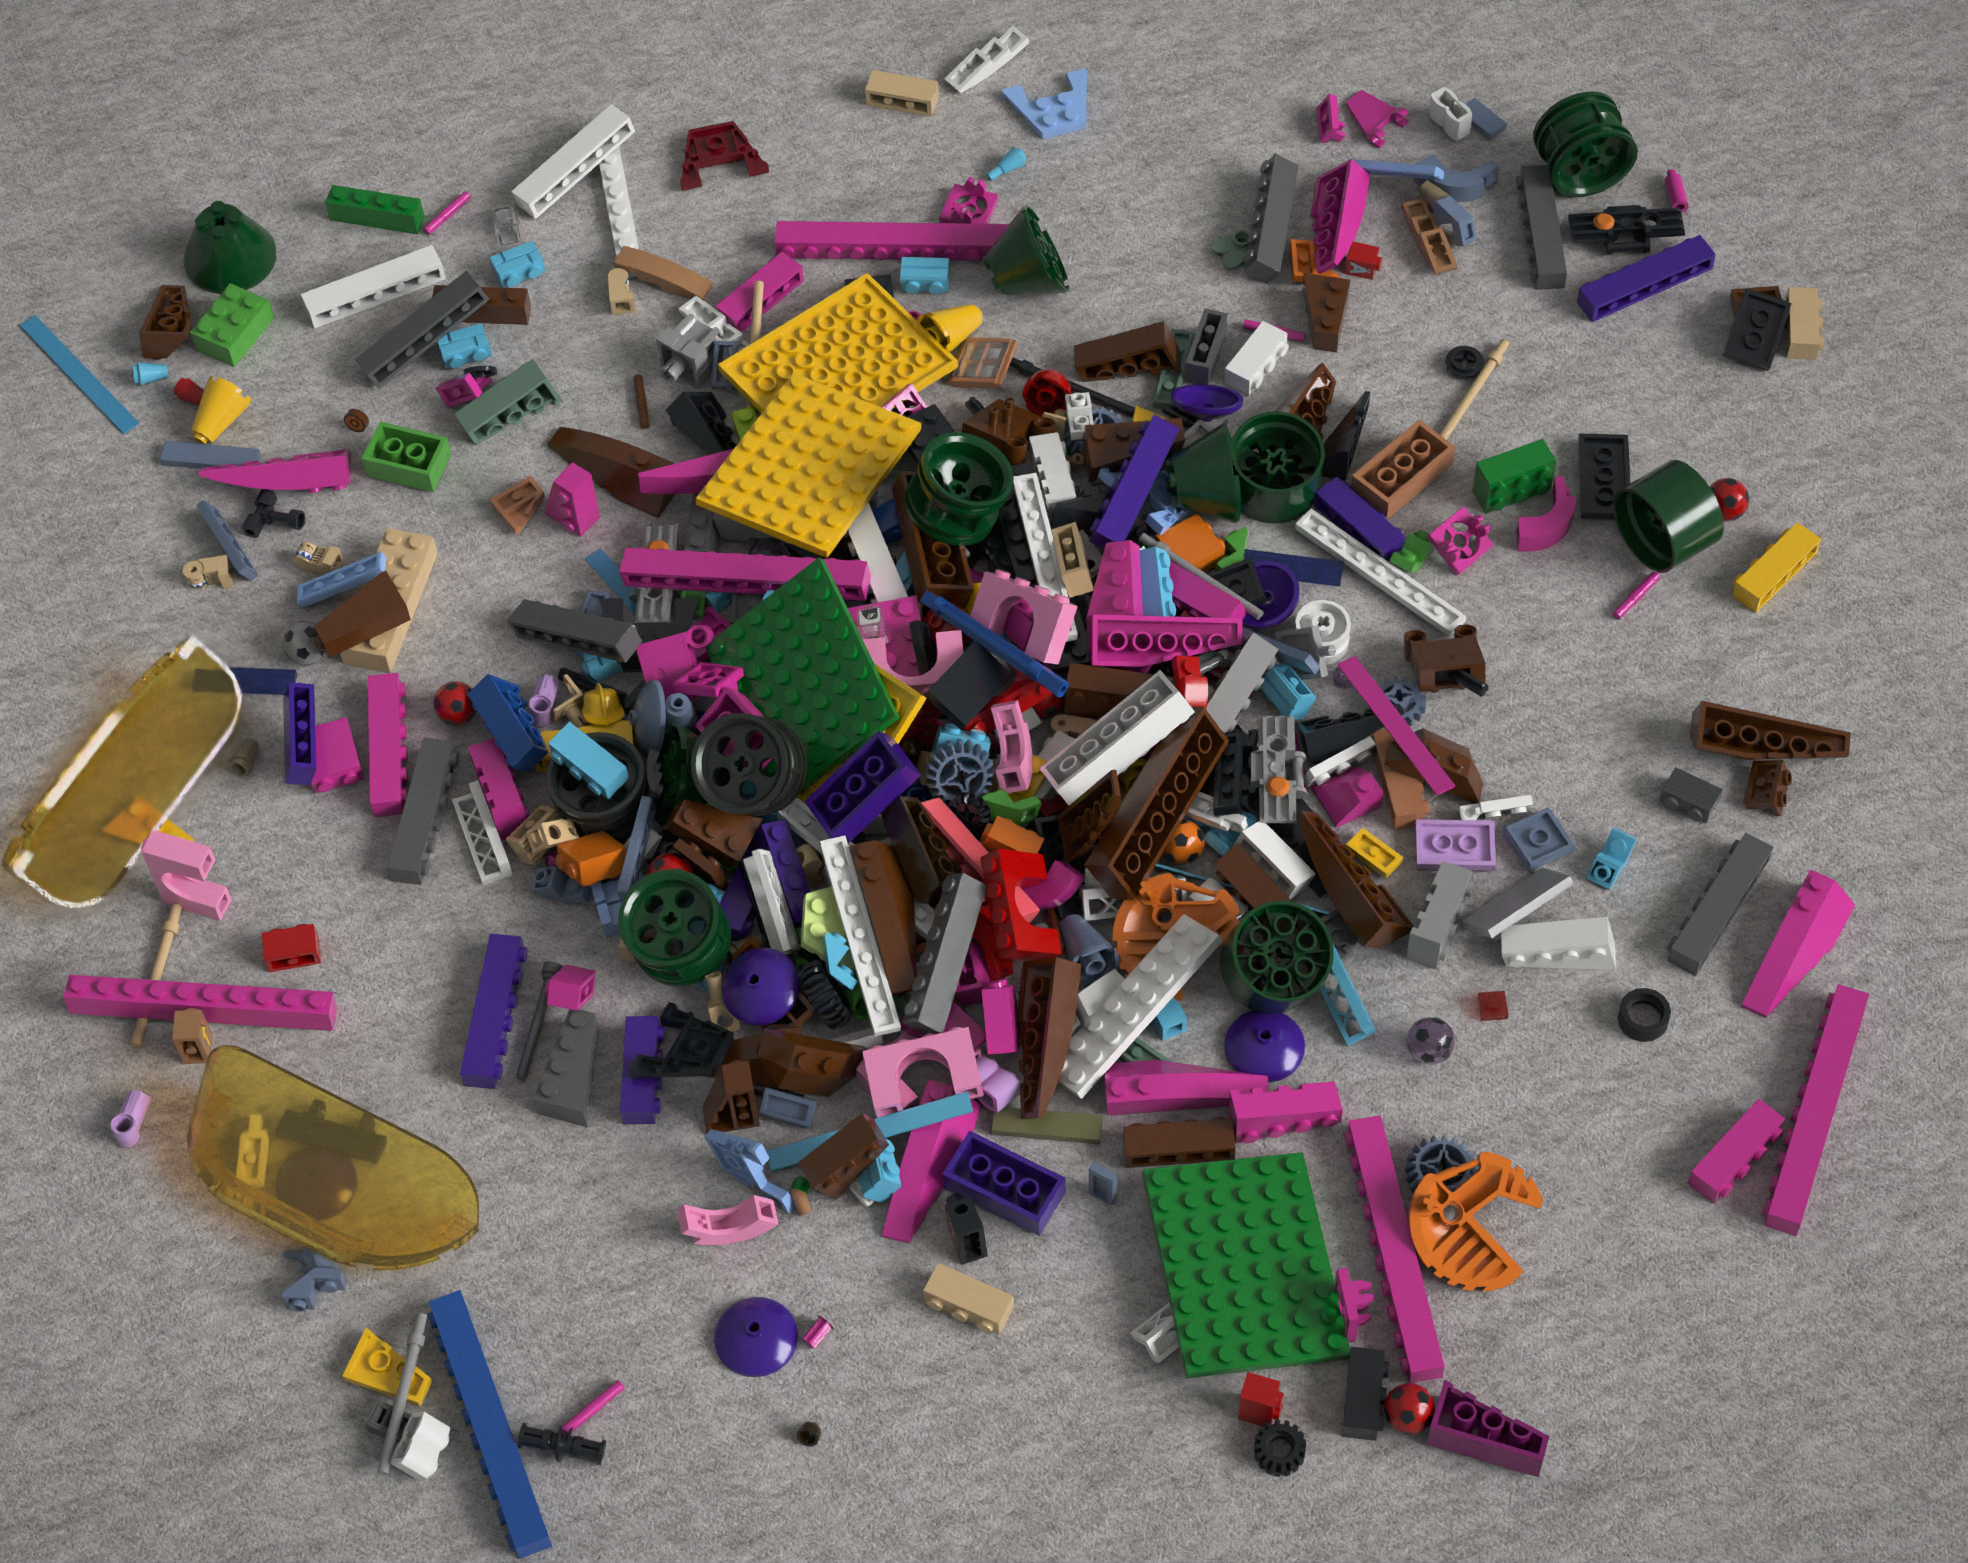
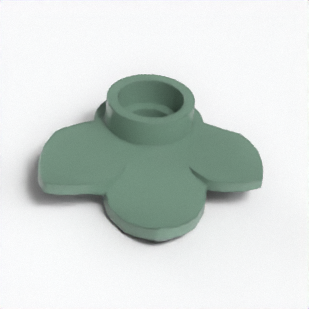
M1238 230L1232 237H1221L1213 244L1211 251L1223 255V265L1225 268L1234 269L1243 263L1245 254L1248 251L1249 244L1247 239L1250 233L1246 230Z

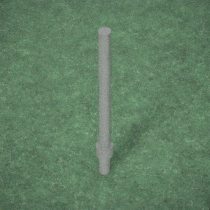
M1145 533L1140 536L1139 542L1148 548L1158 547L1166 550L1172 563L1240 600L1246 612L1257 620L1263 615L1262 610L1172 552L1170 547L1162 541L1157 542Z
M417 1313L413 1331L408 1335L406 1343L408 1351L377 1473L380 1475L389 1474L391 1459L418 1353L423 1348L425 1341L423 1333L428 1316L424 1313Z

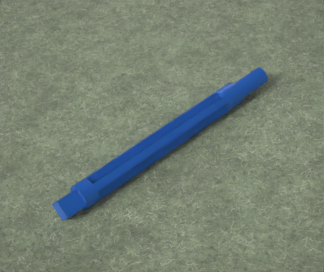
M927 590L924 593L920 602L931 608L933 613L958 630H961V632L973 640H976L980 645L1057 697L1064 695L1069 687V683L943 597H938Z

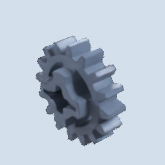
M1394 676L1392 682L1385 678L1384 685L1377 684L1392 704L1399 703L1403 707L1405 714L1402 717L1409 726H1413L1414 719L1417 721L1421 720V714H1425L1427 697L1423 695V691H1419V688L1416 689V681L1410 684L1408 683V677H1404L1403 681H1399L1398 677Z

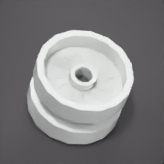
M1318 600L1304 605L1297 613L1295 629L1319 626L1322 645H1334L1335 649L1328 651L1336 650L1334 656H1325L1326 665L1337 662L1348 650L1351 629L1349 614L1342 606L1332 601Z

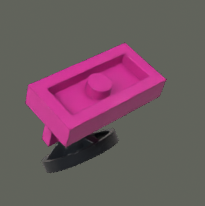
M494 366L466 368L463 370L464 375L442 382L435 389L448 408L473 400L483 393L481 390L492 381L490 377L497 374V368Z

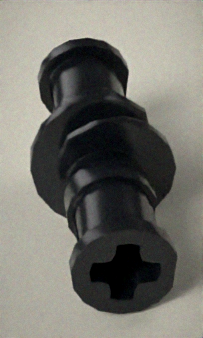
M522 1423L517 1448L526 1446L540 1449L543 1452H554L556 1462H561L564 1456L568 1455L575 1459L582 1458L595 1461L597 1465L601 1466L607 1440L598 1442L584 1439L582 1436H572L573 1427L569 1429L567 1434H563V1425L561 1424L558 1431L554 1432L550 1429L543 1430L527 1426L528 1423Z

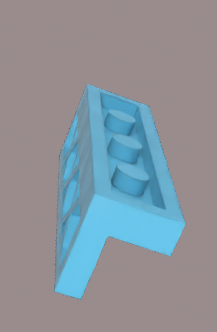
M1333 944L1334 958L1332 970L1329 974L1336 977L1338 984L1335 991L1325 988L1324 983L1319 989L1346 1044L1350 1046L1374 1034L1377 1030ZM1305 955V956L1311 958V957L1314 956V955ZM1338 996L1347 999L1349 1003L1347 1014L1336 1010L1335 1005ZM1340 1016L1345 1017L1344 1022H1342ZM1350 1019L1358 1021L1362 1029L1361 1032L1351 1037L1346 1030Z

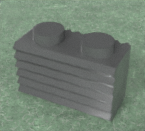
M1675 767L1662 789L1659 801L1671 810L1684 812L1694 821L1707 823L1720 801L1723 789Z

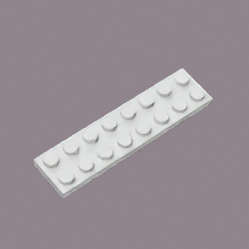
M1183 914L1090 1017V1025L1088 1027L1082 1026L1072 1037L1058 1084L1082 1099L1223 942L1221 937Z

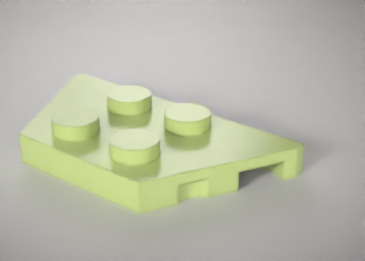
M831 887L807 893L803 900L801 947L810 953L817 954L821 960L825 961L822 943L824 932L832 934L835 931L846 939ZM848 949L837 966L841 967L843 964L854 972V964Z

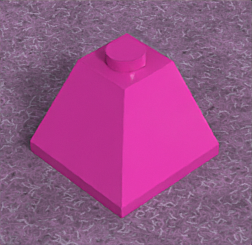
M1358 766L1331 777L1319 786L1317 784L1311 786L1312 791L1336 828L1382 807L1383 790L1370 771Z

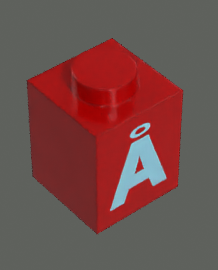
M1353 241L1346 259L1345 274L1373 280L1375 271H1380L1382 265V257H1379L1380 247Z

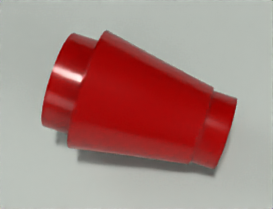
M181 378L175 385L174 395L179 400L195 405L200 404L204 389L190 378Z

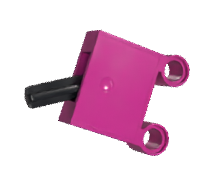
M695 625L690 627L687 632L640 644L637 648V653L644 680L622 701L623 708L629 713L630 710H634L637 696L644 685L650 680L660 681L665 701L670 695L675 694L673 690L674 682L698 664L693 647L701 648L710 645L714 639L713 630L707 625ZM698 629L705 633L703 643H699L695 638V633Z

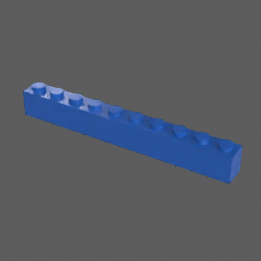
M461 1290L431 1300L429 1305L432 1311L427 1313L432 1329L438 1327L440 1336L435 1338L440 1352L446 1351L449 1358L444 1361L449 1377L455 1375L457 1384L452 1385L457 1401H464L466 1408L462 1409L461 1412L466 1426L472 1424L475 1433L470 1434V1438L475 1451L481 1449L483 1458L478 1459L483 1475L489 1474L492 1483L487 1484L492 1500H499L501 1508L497 1509L496 1512L501 1526L507 1524L510 1534L505 1535L511 1552L516 1550L519 1559L550 1548L552 1544Z

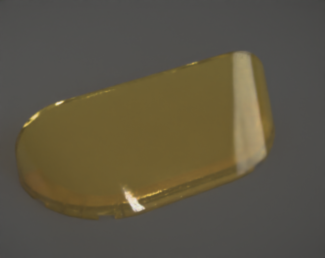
M193 635L179 642L172 654L166 652L130 686L129 691L132 695L129 698L125 697L121 703L116 702L22 822L20 827L25 832L19 838L17 836L12 838L2 860L3 870L51 902L69 908H82L94 905L105 899L140 856L143 841L149 837L152 830L158 831L236 728L242 710V695L238 681L231 669Z
M222 1045L214 1048L209 1053L188 1126L187 1147L190 1163L196 1177H201L207 1184L208 1192L221 1203L330 1260L351 1267H356L357 1263L374 1265V1270L407 1269L439 1259V1254L451 1248L454 1251L459 1249L479 1231V1197L476 1187L466 1170L440 1147L246 1049L232 1045Z

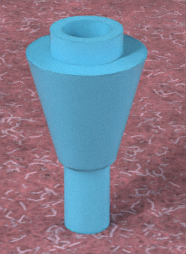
M1011 147L998 163V166L986 174L990 181H993L1001 174L1026 166V155L1020 148Z

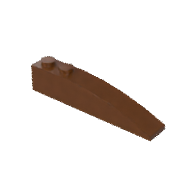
M559 427L547 443L550 449L567 462H573L591 473L595 483L601 488L607 489L616 500L659 518L675 496V494H648L640 492L638 473L675 463L639 447L600 434L566 427Z
M1701 701L1692 712L1690 738L1697 750L1744 760L1847 758L1849 756L1851 732Z
M1117 770L1109 771L1057 815L1064 860L1069 865L1089 851L1107 825L1117 815L1121 805Z
M1300 811L1298 816L1313 864L1324 888L1342 915V921L1355 933L1357 942L1364 947L1382 948L1409 934L1414 926L1388 890L1382 884L1377 886L1369 878L1372 873L1366 866L1361 867L1352 859L1355 854L1349 847L1337 843L1336 840L1339 836L1318 813Z
M877 840L850 845L849 850L891 994L893 996L911 992L913 981L917 976L914 896L909 881L903 872V867L893 846Z
M1057 957L1023 962L1017 1009V1023L1022 1025V1035L1018 1036V1046L1023 1049V1060L1019 1061V1072H1022L1024 1075V1082L1020 1085L1021 1119L1042 1118L1059 1081L1070 1046L1078 1006V989L1081 980V964Z

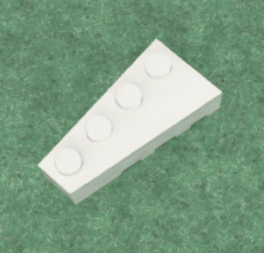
M1058 432L1029 437L1032 465L1035 473H1037L1050 522L1055 503L1076 498L1074 481L1071 480L1070 463L1065 459V442L1060 441Z
M1608 917L1511 925L1501 932L1502 957L1506 967L1616 970L1615 941Z

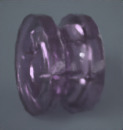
M1337 666L1333 677L1335 686L1342 690L1352 688L1353 685L1348 679L1344 680L1341 677L1343 672Z

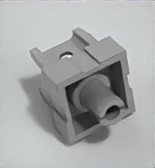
M691 313L674 330L667 327L656 339L657 348L660 352V373L662 377L667 381L669 379L671 383L675 382L679 377L685 380L686 383L700 389L711 377L709 368L713 365L714 341H717L716 336L720 332L719 328H711L699 322ZM720 347V350H719V356H720V354L722 353V348H721V347Z

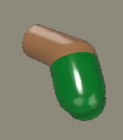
M1071 450L1066 451L1065 459L1069 461L1071 470L1083 463L1084 457L1082 454L1075 453L1071 456Z
M801 1176L793 1180L790 1188V1195L799 1216L812 1211L807 1199L810 1185L808 1180Z

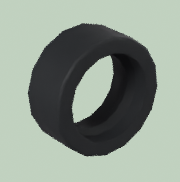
M1649 988L1634 989L1628 992L1621 1001L1618 1013L1619 1026L1624 1034L1633 1040L1647 1042L1660 1038L1668 1027L1671 1015L1670 1004L1656 990ZM1642 1003L1651 1005L1659 1012L1660 1020L1653 1026L1638 1025L1629 1017V1008L1635 1004Z

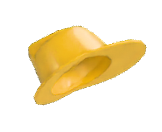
M596 683L595 689L585 693L581 711L588 723L609 725L617 723L624 718L625 712L614 689L602 688L600 683Z

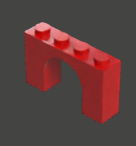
M1035 659L1036 661H1038L1039 663H1041L1043 666H1045L1046 668H1048L1043 662H1041V661ZM1007 663L1015 682L1008 690L993 697L963 730L971 732L972 729H976L988 735L997 729L991 710L994 704L1018 700L1021 713L1053 693Z
M998 848L980 857L985 885H987L986 892L998 958L1033 961L1062 955L1058 930L1036 927L1028 923L1019 912L1015 901L1016 886L1030 888L1048 879L1043 854Z

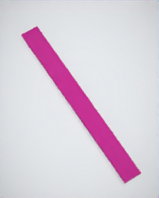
M1356 656L1338 663L1337 666L1435 794L1439 795L1454 788L1455 784Z

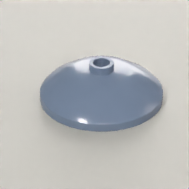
M650 680L644 685L636 698L634 710H630L629 723L633 725L635 737L647 755L650 748L660 751L664 740L666 708L664 692L659 680Z

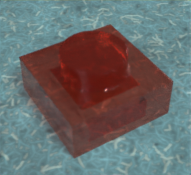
M1505 991L1478 993L1477 1000L1481 1021L1508 1019Z

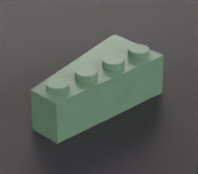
M531 359L507 377L502 378L500 382L489 390L484 391L478 398L464 405L454 415L477 445L504 431V426L508 424L516 425L522 422L523 417L533 411L535 414H538L545 410L543 406L551 402L556 405L562 402V399L536 362Z

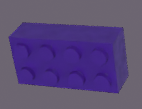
M878 730L804 802L830 838L846 836L847 843L849 844L921 774L895 739Z
M970 1130L942 1174L944 1189L954 1194L959 1193L963 1198L969 1197L974 1204L1038 1236L1041 1235L1066 1193L1065 1177Z

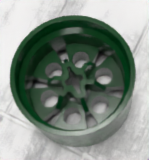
M1265 412L1246 420L1237 429L1232 439L1236 454V461H1233L1232 466L1234 476L1239 475L1241 512L1254 520L1264 523H1285L1301 517L1313 506L1315 492L1320 487L1325 450L1319 433L1303 418L1287 412ZM1284 448L1289 449L1290 452L1286 454L1287 451ZM1257 449L1259 451V456L1252 450ZM1307 471H1313V475L1302 473Z
M1670 460L1617 491L1613 499L1614 518L1622 538L1637 559L1655 572H1669L1714 545L1722 538L1724 530L1723 516L1714 493L1703 477L1695 469L1682 461Z
M1281 900L1261 904L1251 910L1230 931L1222 945L1220 971L1223 981L1232 996L1251 1010L1270 1014L1292 1010L1316 992L1329 976L1334 958L1332 938L1324 922L1312 910L1301 904ZM1266 919L1268 928L1262 926L1259 920ZM1276 923H1285L1288 929L1287 933L1280 932L1277 929ZM1294 927L1300 931L1297 935L1292 933ZM1254 932H1258L1263 936V944L1254 941ZM1299 937H1305L1310 947H1301ZM1237 946L1251 949L1252 952L1251 954L1237 955ZM1276 953L1278 958H1281L1278 963H1275V958H1271V955ZM1305 955H1314L1315 961ZM1251 959L1257 960L1262 965V970L1254 969L1251 965ZM1298 963L1307 966L1308 975H1303L1298 971ZM1274 974H1278L1279 977L1284 979V986H1279L1274 982ZM1260 976L1263 979L1266 978L1261 991L1252 985ZM1292 978L1302 991L1294 995L1291 985Z

